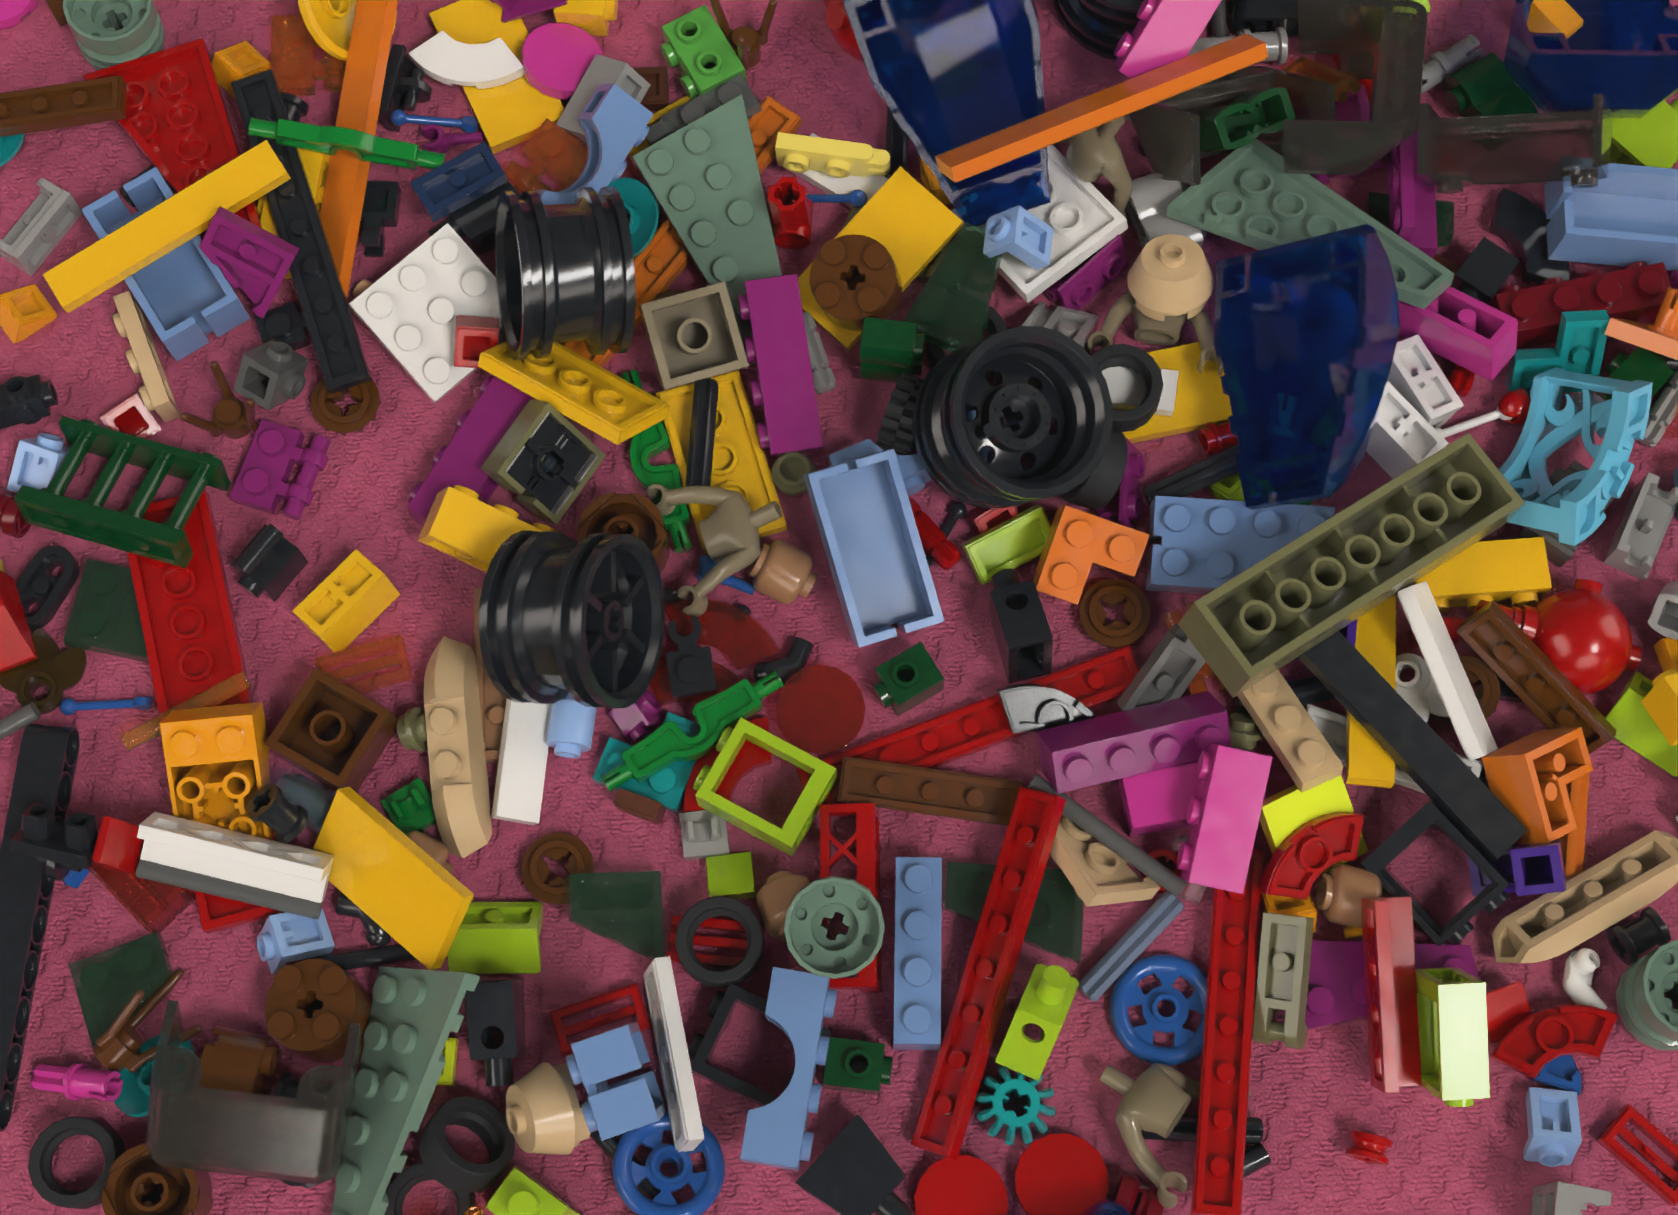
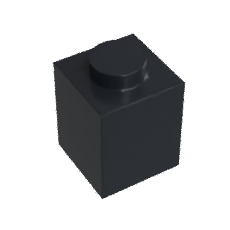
M1483 237L1455 274L1451 287L1489 305L1495 294L1508 281L1520 260Z

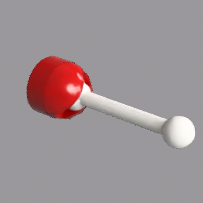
M1521 387L1503 395L1495 411L1445 429L1438 427L1434 429L1445 439V437L1499 418L1507 424L1520 425L1526 422L1531 400L1525 389Z

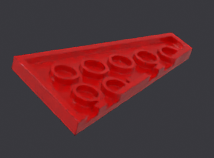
M203 38L83 75L85 80L119 75L123 77L127 83L126 119L116 121L151 164L157 167L164 180L176 194L240 156L209 51ZM255 202L234 213L262 228Z

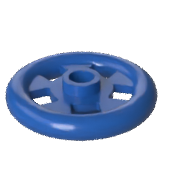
M1168 954L1151 955L1131 964L1117 979L1111 993L1109 1005L1113 1029L1123 1046L1139 1059L1152 1064L1179 1065L1199 1056L1202 1053L1207 974L1193 962ZM1155 974L1161 986L1152 989L1147 995H1144L1138 983L1147 976ZM1179 976L1187 980L1195 988V991L1188 999L1179 990L1172 987V984ZM1161 1001L1170 1002L1174 1007L1173 1015L1170 1017L1161 1016L1157 1010L1158 1003ZM1141 1005L1142 1015L1146 1024L1132 1027L1128 1015V1007ZM1189 1010L1202 1014L1200 1025L1195 1033L1183 1028ZM1154 1031L1160 1033L1173 1032V1046L1161 1047L1153 1045Z
M665 1112L657 1122L623 1134L614 1152L612 1173L617 1192L630 1210L637 1215H701L715 1202L724 1182L725 1161L720 1144L708 1127L702 1123L705 1139L694 1151L678 1152V1150H675L674 1144H662L663 1131H672L669 1112ZM639 1144L652 1149L645 1166L632 1161L634 1152ZM703 1152L706 1160V1171L693 1173L692 1160L689 1154ZM664 1162H671L675 1165L677 1173L670 1177L665 1176L660 1171V1165ZM646 1178L654 1188L660 1191L652 1201L647 1199L637 1188ZM686 1184H689L695 1196L684 1203L677 1204L671 1192L678 1191Z

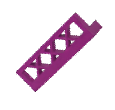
M1397 82L1386 111L1390 230L1431 258H1434L1438 245L1432 105L1411 104L1410 83Z

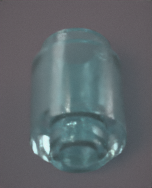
M289 773L284 774L276 783L282 790V796L293 805H301L307 809L308 822L305 827L319 833L337 791L301 774H296L295 776Z

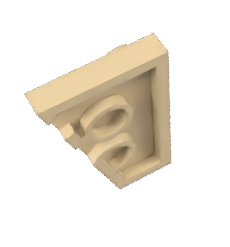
M1061 815L1050 854L1086 907L1150 900L1161 888L1155 881L1149 877L1142 880L1126 865L1128 863L1126 860L1064 815Z

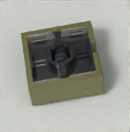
M530 399L480 469L503 489L518 493L519 495L516 500L539 520L557 525L606 455L551 404L545 401Z

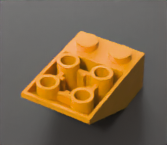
M263 702L172 710L160 722V730L173 816L272 840L271 828L262 821L255 822L246 813L247 805L255 792L261 787L270 784L269 748L265 745L268 737Z

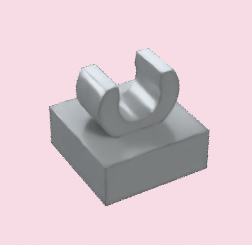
M706 810L679 813L685 861L730 854L727 822Z

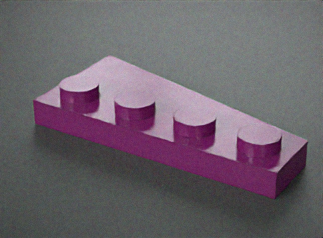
M1312 940L1305 1017L1307 1030L1366 1018L1363 942ZM1414 943L1415 969L1458 967L1479 979L1470 945L1442 944L1438 946L1437 944Z

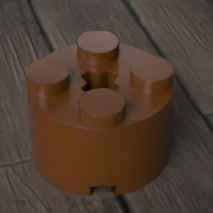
M855 234L830 239L822 245L811 266L810 287L816 302L830 320L844 329L863 331L865 316L886 319L889 315H892L899 305L902 294L900 274L888 250L875 239ZM861 276L864 283H857L856 289L851 290L848 283L853 282L855 277Z
M616 492L599 496L584 509L578 523V543L584 537L593 533L635 535L644 541L650 549L661 574L670 555L669 539L663 517L658 508L649 499L632 492L630 494H616Z
M317 958L302 960L293 965H285L276 973L265 1002L267 1029L269 1034L279 1043L305 1059L318 1063L339 1061L348 1055L347 1052L358 1043L361 1044L364 1041V1033L370 1020L372 1000L363 985L337 964Z
M215 1025L211 1033L219 1035L216 1045L206 1043L192 1091V1097L201 1099L200 1109L190 1108V1117L249 1130L253 1122L263 1123L265 1120L270 1096L263 1094L267 1075L275 1077L277 1074L282 1049L273 1047V1037Z
M145 1143L135 1146L120 1155L113 1162L109 1170L110 1174L102 1192V1206L105 1215H207L213 1206L212 1183L205 1165L194 1154L165 1144ZM156 1185H163L164 1191L160 1194L161 1200L159 1202L152 1201V1197L158 1193Z

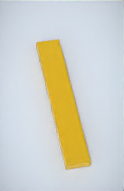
M265 140L50 269L43 276L62 308L67 313H70L206 231L220 206L235 213L287 182L291 177L268 141Z
M1396 594L1357 619L1355 648L1395 691ZM1347 710L1346 784L1392 788L1395 783V760Z

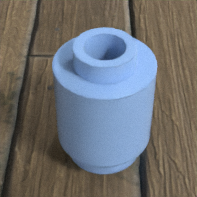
M569 692L565 698L552 704L546 744L554 748V754L557 756L580 758L581 752L591 750L597 707H586L578 703Z

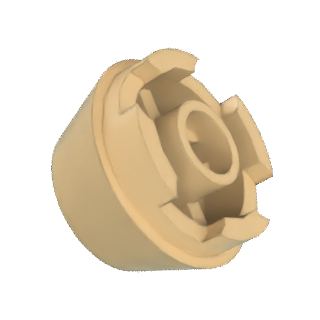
M1167 234L1152 239L1144 246L1129 270L1127 284L1131 295L1136 300V308L1147 317L1158 321H1165V316L1187 314V319H1190L1205 307L1214 289V276L1198 243L1182 235Z
M546 1062L541 1063L512 1084L507 1090V1125L519 1147L526 1153L569 1155L575 1147L581 1145L580 1141L590 1137V1131L587 1127L582 1107H580L577 1094L572 1085L574 1082L568 1064L565 1062L553 1066Z

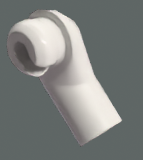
M1582 948L1568 956L1565 962L1562 985L1564 991L1575 1005L1592 1006L1605 1010L1607 1006L1591 987L1594 971L1600 967V959L1598 954L1590 948Z

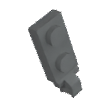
M739 74L711 91L686 102L662 116L659 122L649 127L646 141L651 146L741 94L748 119L762 111L760 103L742 74Z
M1175 623L1171 630L1167 631L1117 701L1121 709L1130 710L1180 698L1206 662L1178 623Z

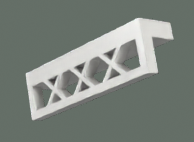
M155 811L139 825L137 838L144 840L140 860L321 903L325 898L334 855Z

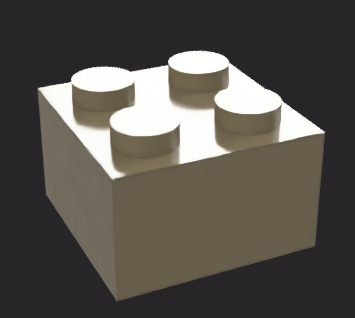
M725 281L644 303L638 307L662 391L749 366Z

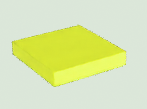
M1342 775L1302 793L1295 784L1263 800L1259 820L1273 855L1280 844L1304 823L1325 814L1354 812ZM1362 832L1357 857L1368 852ZM1340 861V862H1338V863H1336V864L1330 866L1329 868H1327L1326 870H1324V871L1321 873V875H1322L1323 873H1326V872L1330 871L1331 868L1334 867L1335 865L1344 864V863H1346V862H1348V861Z

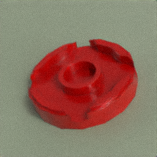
M1069 1133L1048 1134L1033 1141L1019 1157L1014 1173L1015 1194L1023 1211L1028 1215H1095L1102 1208L1109 1189L1107 1168L1100 1153L1085 1139Z
M959 1155L957 1160L945 1157L933 1163L920 1177L914 1195L915 1215H1007V1189L999 1173L984 1160L970 1155Z

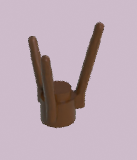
M710 0L719 27L745 67V70L747 71L748 68L757 65L761 59V46L768 42V31L775 13L777 1H769L758 31L748 26H741L733 31L729 27L720 1Z
M211 361V370L223 395V400L214 408V421L210 422L186 412L181 413L180 419L188 424L209 431L213 437H219L221 434H224L231 439L243 438L251 430H257L259 426L255 420V400L248 398L244 405L242 401L236 399L218 362Z
M183 970L175 971L127 1022L145 995L143 990H137L108 1030L96 1040L93 1052L100 1063L108 1070L120 1073L126 1067L129 1072L135 1073L144 1063L201 1033L202 1027L197 1024L140 1053V1047L144 1044V1041L135 1029L184 976Z

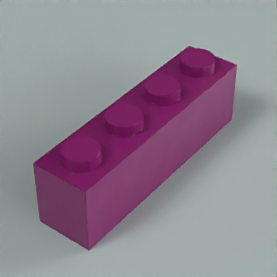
M797 274L745 281V293L738 294L741 320H750L752 336L744 337L748 363L756 362L758 379L751 380L754 406H763L765 422L757 423L760 448H769L770 458L794 452L809 453L822 451L823 442Z
M490 375L485 379L479 390V400L471 411L466 410L461 415L455 428V436L448 446L444 445L438 450L432 462V471L424 482L419 481L414 486L409 495V505L407 508L415 522L424 526L437 493L448 486L452 488L455 485L467 487L479 495V501L488 502L499 484L480 468L529 400L535 398L496 376Z
M1209 691L1036 731L1042 773L1052 784L1057 794L1199 760L1202 751L1208 752L1209 743L1231 747L1227 710Z

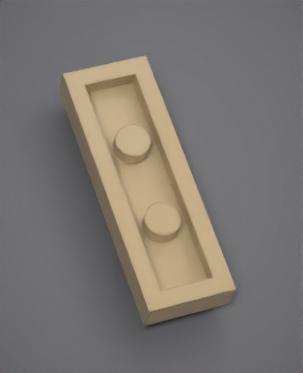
M130 291L113 296L118 312L112 314L120 336L122 338L128 337L132 349L125 351L135 375L141 373L145 386L140 387L139 392L149 412L155 410L165 423L179 418L181 414L141 306Z
M1276 670L1237 695L1301 793L1342 775L1343 764L1279 670Z

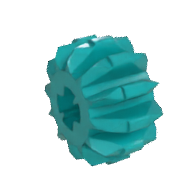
M1000 1066L998 1072L1002 1082L1001 1085L990 1076H986L983 1080L984 1085L994 1095L977 1093L976 1102L991 1105L990 1109L979 1112L977 1119L979 1122H984L991 1118L995 1119L996 1122L987 1132L991 1138L997 1135L1001 1127L1007 1129L1004 1138L1005 1145L1011 1146L1013 1144L1015 1131L1017 1130L1020 1131L1024 1144H1030L1033 1139L1029 1125L1041 1134L1048 1130L1046 1123L1037 1115L1053 1117L1055 1115L1054 1107L1040 1104V1101L1047 1100L1054 1095L1053 1089L1045 1088L1037 1092L1035 1087L1042 1081V1074L1039 1081L1031 1079L1030 1082L1024 1080L1025 1075L1016 1072L1015 1079H1011L1008 1068ZM1014 1093L1017 1099H1026L1028 1106H1024L1022 1109V1113L1025 1115L1016 1117L1013 1110H1004L1003 1103L1006 1104L1009 1100V1097L1006 1095Z

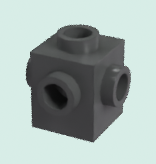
M272 339L256 348H251L243 354L233 390L247 399L253 398L256 404L270 411L289 399H295L302 392L306 383L304 372L308 359L293 351L290 345Z

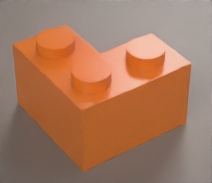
M1058 505L1032 581L1035 583L1037 591L1078 605L1092 563L1135 577L1149 534L1066 505Z
M1582 727L1537 730L1481 757L1490 791L1528 830L1513 845L1551 843L1577 829L1565 784L1593 771Z

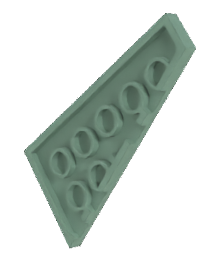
M741 94L633 155L632 159L706 284L709 286L725 281L741 340L745 347L744 337L752 336L750 320H741L738 294L745 293V281L782 276L744 100Z
M1256 138L1248 145L1235 149L1167 206L1166 217L1421 309H1425L1452 285L1455 274Z
M379 967L378 977L373 987V1002L369 1025L364 1033V1048L359 1073L354 1083L355 1094L350 1119L345 1129L346 1139L341 1165L336 1175V1190L331 1215L385 1214L389 1204L386 1189L393 1172L401 1173L408 1157L402 1153L409 1132H418L446 1063L442 1054L450 1031L458 1033L464 1018L461 1013H458L466 991H475L480 976L463 972Z

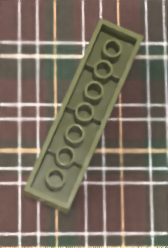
M1467 433L1201 597L1191 605L1178 625L1234 698L1394 596L1398 591L1405 589L1502 527L1525 502L1470 433Z

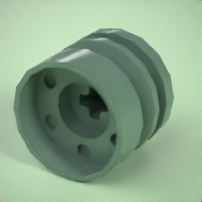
M63 0L62 8L67 23L76 39L82 56L96 70L124 63L164 49L166 33L154 0Z
M835 875L816 879L800 890L787 909L784 926L788 949L799 965L816 976L833 979L855 975L868 966L882 946L885 929L881 906L870 889L852 878ZM835 912L844 915L843 924L849 926V930L847 933L838 932L836 938H831L827 935L828 927L822 924V920L824 917L832 919Z
M1677 939L1658 947L1648 955L1632 963L1621 975L1615 993L1617 1012L1626 1030L1640 1043L1659 1051H1678Z

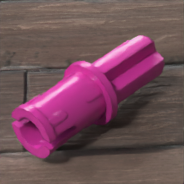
M74 1063L70 1067L39 1064L33 1069L34 1076L31 1079V1085L34 1089L64 1093L67 1099L73 1101L87 1097L112 1102L119 1097L123 1087V1080L118 1079L121 1076L119 1072L95 1070L88 1068L83 1063Z

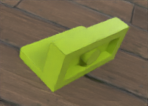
M1636 671L1626 683L1621 697L1605 716V719L1617 730L1614 738L1672 776L1677 777L1678 744L1670 746L1642 705L1641 701L1650 692L1653 685L1652 680Z
M471 902L447 954L449 971L469 974L539 973L541 970L539 937L544 917L543 902Z

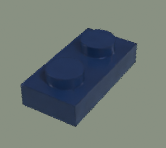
M484 141L413 180L410 184L431 220L435 223L503 185L508 180L505 172Z

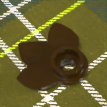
M38 628L31 633L38 658L0 673V685L4 689L17 694V699L22 707L33 702L42 715L55 710L63 699L64 691L80 682L86 669L87 656L83 646L70 647L60 652L54 640ZM46 687L49 689L46 698L42 700L33 698L34 692L38 688Z

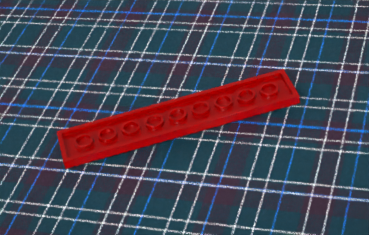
M205 489L183 529L194 553L187 568L127 552L161 721L172 710L253 703L210 497ZM180 496L151 503L143 519L156 523L167 522ZM271 829L272 840L280 842L274 837V831ZM195 891L202 930L207 934L265 919L270 915L284 913Z

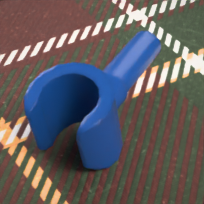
M702 555L699 559L698 580L717 564L713 562L709 555ZM732 575L720 583L753 595L755 590L752 583Z

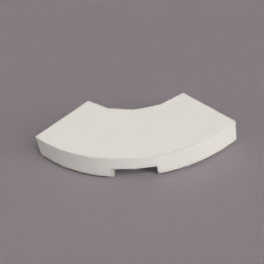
M442 30L409 52L411 61L426 75L450 86L457 84L476 86L477 89H486L507 84L526 74L523 65L500 37L486 44L469 45L452 39Z

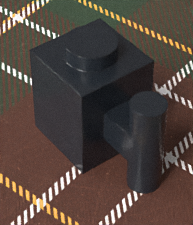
M264 524L232 562L231 566L241 576L237 583L244 590L257 599L263 593L275 602L308 561L299 548L282 537L284 534L272 524L268 526Z

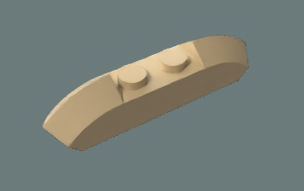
M443 636L429 658L424 678V710L431 795L435 819L442 841L449 847V853L463 859L487 845L493 834L488 776L484 753L485 743L483 742L476 657L471 646Z
M1655 830L1568 880L1565 891L1546 893L1501 919L1492 932L1496 962L1536 963L1557 957L1661 897L1678 882V838L1668 832Z

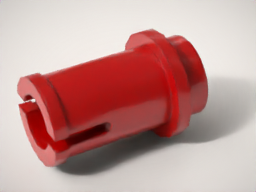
M1251 415L1217 425L1214 422H1208L1206 428L1199 430L1200 444L1206 454L1219 453L1253 436H1258L1257 426L1254 419L1252 420Z

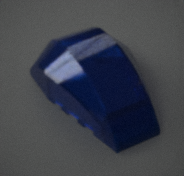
M843 0L873 87L879 96L883 97L893 112L894 118L916 146L918 154L924 163L930 167L938 179L939 185L969 229L986 224L989 217L1018 205L1029 210L1051 202L1047 147L957 183L938 170L935 156L1045 113L1040 27L1034 0Z
M1514 0L1504 66L1510 77L1545 115L1566 118H1642L1678 91V5L1673 7L1669 3L1670 0H1565L1584 20L1583 26L1568 39H1566L1564 33L1530 32L1527 20L1533 0Z
M1369 224L1216 262L1214 347L1216 357L1222 360L1225 375L1220 378L1223 393L1228 395L1230 399L1232 415L1228 419L1231 433L1237 435L1240 453L1236 454L1245 506L1249 509L1256 510L1329 498L1348 481L1364 456L1376 424L1400 331L1398 291L1389 257L1374 227Z

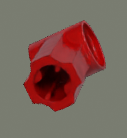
M780 177L779 181L775 185L769 186L768 202L774 223V241L776 245L782 248L802 249L809 246L811 242L813 202L807 196L806 187L801 186L797 182L796 177Z

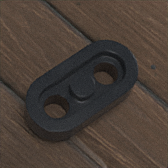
M48 546L37 552L16 584L29 630L40 629L53 619L78 579L80 567L77 559L61 546ZM64 566L63 573L60 576L52 577V572L56 567ZM40 603L38 612L29 615L30 606Z

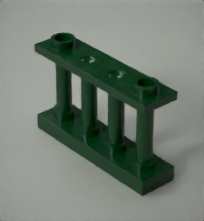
M62 416L59 425L69 445V449L48 486L39 490L22 485L14 498L25 522L187 568L194 553L183 529L206 486L228 491L231 484L223 461L207 452L195 453L100 427L91 420L81 419L79 421ZM87 453L109 458L86 499L78 501L63 496ZM126 464L148 469L127 510L117 512L103 508ZM166 475L188 480L167 522L156 523L143 519Z

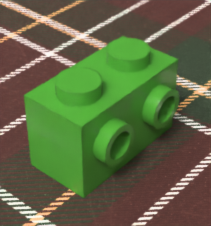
M706 5L662 26L664 44L660 45V50L670 68L677 66L682 74V77L679 78L680 83L690 100L711 91L739 74H742L747 82L745 67Z

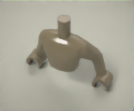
M1124 116L1052 144L1054 147L1069 144L1066 151L1067 161L1073 172L1081 180L1095 182L1104 175L1114 187L1111 204L1127 219L1124 211L1132 192V180L1120 146L1115 138V135L1125 122Z
M1129 290L1114 302L1105 317L1100 331L1092 333L1087 341L1086 352L1091 355V350L1095 346L1104 348L1113 345L1115 333L1124 318L1130 313L1134 324V337L1136 340L1153 345H1173L1178 342L1180 331L1185 321H1189L1195 329L1201 349L1197 371L1202 374L1205 362L1214 361L1219 369L1217 375L1220 376L1226 362L1224 350L1215 344L1212 324L1204 309L1190 319H1187V314H1183L1180 316H1165V321L1154 320L1136 308V300Z
M653 484L646 491L647 496L652 499L662 496L661 501L655 506L663 516L669 515L673 512L676 505L699 503L718 506L709 517L699 522L706 550L713 562L717 564L693 587L682 586L677 594L679 598L684 600L691 599L694 596L692 604L682 610L685 614L693 617L701 616L707 610L708 598L706 595L729 576L751 565L760 556L761 548L758 528L782 517V511L776 501L752 511L743 495L734 490L702 485L668 490L659 484Z
M1161 1063L1151 1064L1135 1080L1108 1065L1100 1081L1123 1095L1115 1115V1122L1133 1162L1158 1188L1157 1199L1163 1207L1173 1208L1177 1205L1178 1198L1175 1194L1166 1190V1188L1173 1187L1180 1192H1186L1188 1185L1186 1177L1179 1172H1167L1156 1161L1143 1138L1141 1130L1157 1133L1166 1139L1184 1115L1191 1102V1098L1198 1099L1199 1081L1184 1075L1169 1065Z

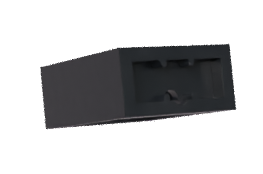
M1432 800L1361 862L1369 872L1379 877L1381 885L1391 896L1412 897L1414 921L1438 946H1441L1447 939L1453 945H1456L1474 928L1469 921L1482 908L1488 915L1491 914L1509 897L1504 889L1511 881L1478 850ZM1435 822L1492 881L1443 926L1386 867Z
M730 983L726 993L721 991L716 993L709 1007L707 1016L713 1020L705 1036L698 1033L690 1046L688 1053L689 1059L692 1061V1073L762 1107L771 1103L777 1097L708 1065L737 1002L765 1015L767 1000ZM823 1027L821 1036L832 1037V1031ZM794 1065V1068H793V1070H792V1072H791V1074H790V1076H789V1078H788V1080H787V1082H786V1085H785V1087H784L782 1093L785 1091V1089L787 1088V1086L789 1085V1083H790V1081H791V1079H792V1076H793V1073H794V1069H795V1065Z

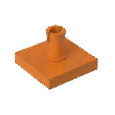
M1667 287L1654 324L1647 325L1634 320L1610 318L1604 334L1678 360V290Z

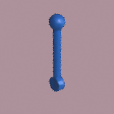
M394 110L390 115L391 122L396 126H402L405 123L435 124L437 126L459 127L469 133L477 131L478 120L472 116H465L462 119L407 115L402 110Z
M859 189L852 191L851 194H807L813 203H851L856 207H863L868 200L867 194Z
M135 697L134 699L84 702H76L72 698H66L60 702L59 708L64 715H72L80 710L123 708L147 710L152 708V698Z

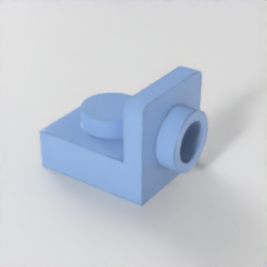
M1018 205L988 218L983 254L992 258L1009 252L1033 269L1039 270L1049 266L1054 228Z
M38 433L37 437L19 440L7 490L18 493L22 485L39 490L46 488L69 449L68 446L64 445L65 440L48 433Z
M323 908L318 920L287 912L270 915L257 936L259 957L263 962L267 961L272 975L276 974L280 968L289 962L330 954L335 947Z
M1529 1087L1525 1096L1529 1138L1523 1149L1524 1160L1539 1162L1549 1167L1570 1165L1582 1142L1577 1092Z

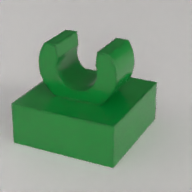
M420 777L381 800L394 825L405 835L412 830L423 832L437 823L432 795Z

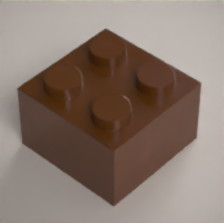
M314 668L265 745L277 757L337 791L340 788L349 786L357 793L396 732L398 720L390 710Z

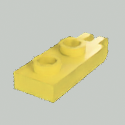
M782 132L777 134L775 145L777 166H783L791 172L821 171L835 178H847L850 175L869 177L871 175L885 176L890 172V154L886 150L872 148L869 144Z

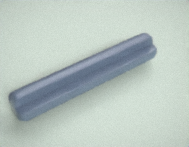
M1164 892L1079 981V991L1090 1001H1097L1183 910L1184 904L1170 892Z

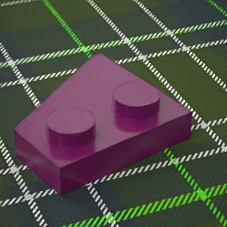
M221 206L215 213L199 246L209 260L221 268L225 279L234 289L240 287L255 304L252 309L253 312L262 319L299 251L298 247Z

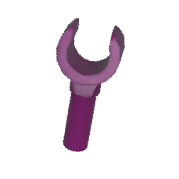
M429 124L421 131L427 139L437 138L433 143L423 144L424 148L427 151L442 154L446 153L450 146L483 142L482 132L445 134L435 124Z

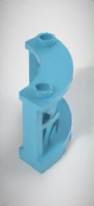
M1557 367L1536 375L1530 390L1531 402L1522 433L1507 461L1499 469L1525 502L1507 522L1558 533L1559 543L1573 546L1590 536L1606 519V515L1602 510L1610 498L1619 499L1633 472L1635 465L1628 462L1635 439L1643 441L1645 436L1653 382L1642 380L1630 382L1565 371V369ZM1564 386L1582 389V411L1579 412L1572 398L1566 393L1567 404L1560 411ZM1593 391L1612 394V399L1595 404ZM1594 431H1596L1600 439L1605 435L1601 445H1595ZM1582 434L1584 447L1594 460L1591 468L1573 473L1552 486L1546 468V458L1565 443Z

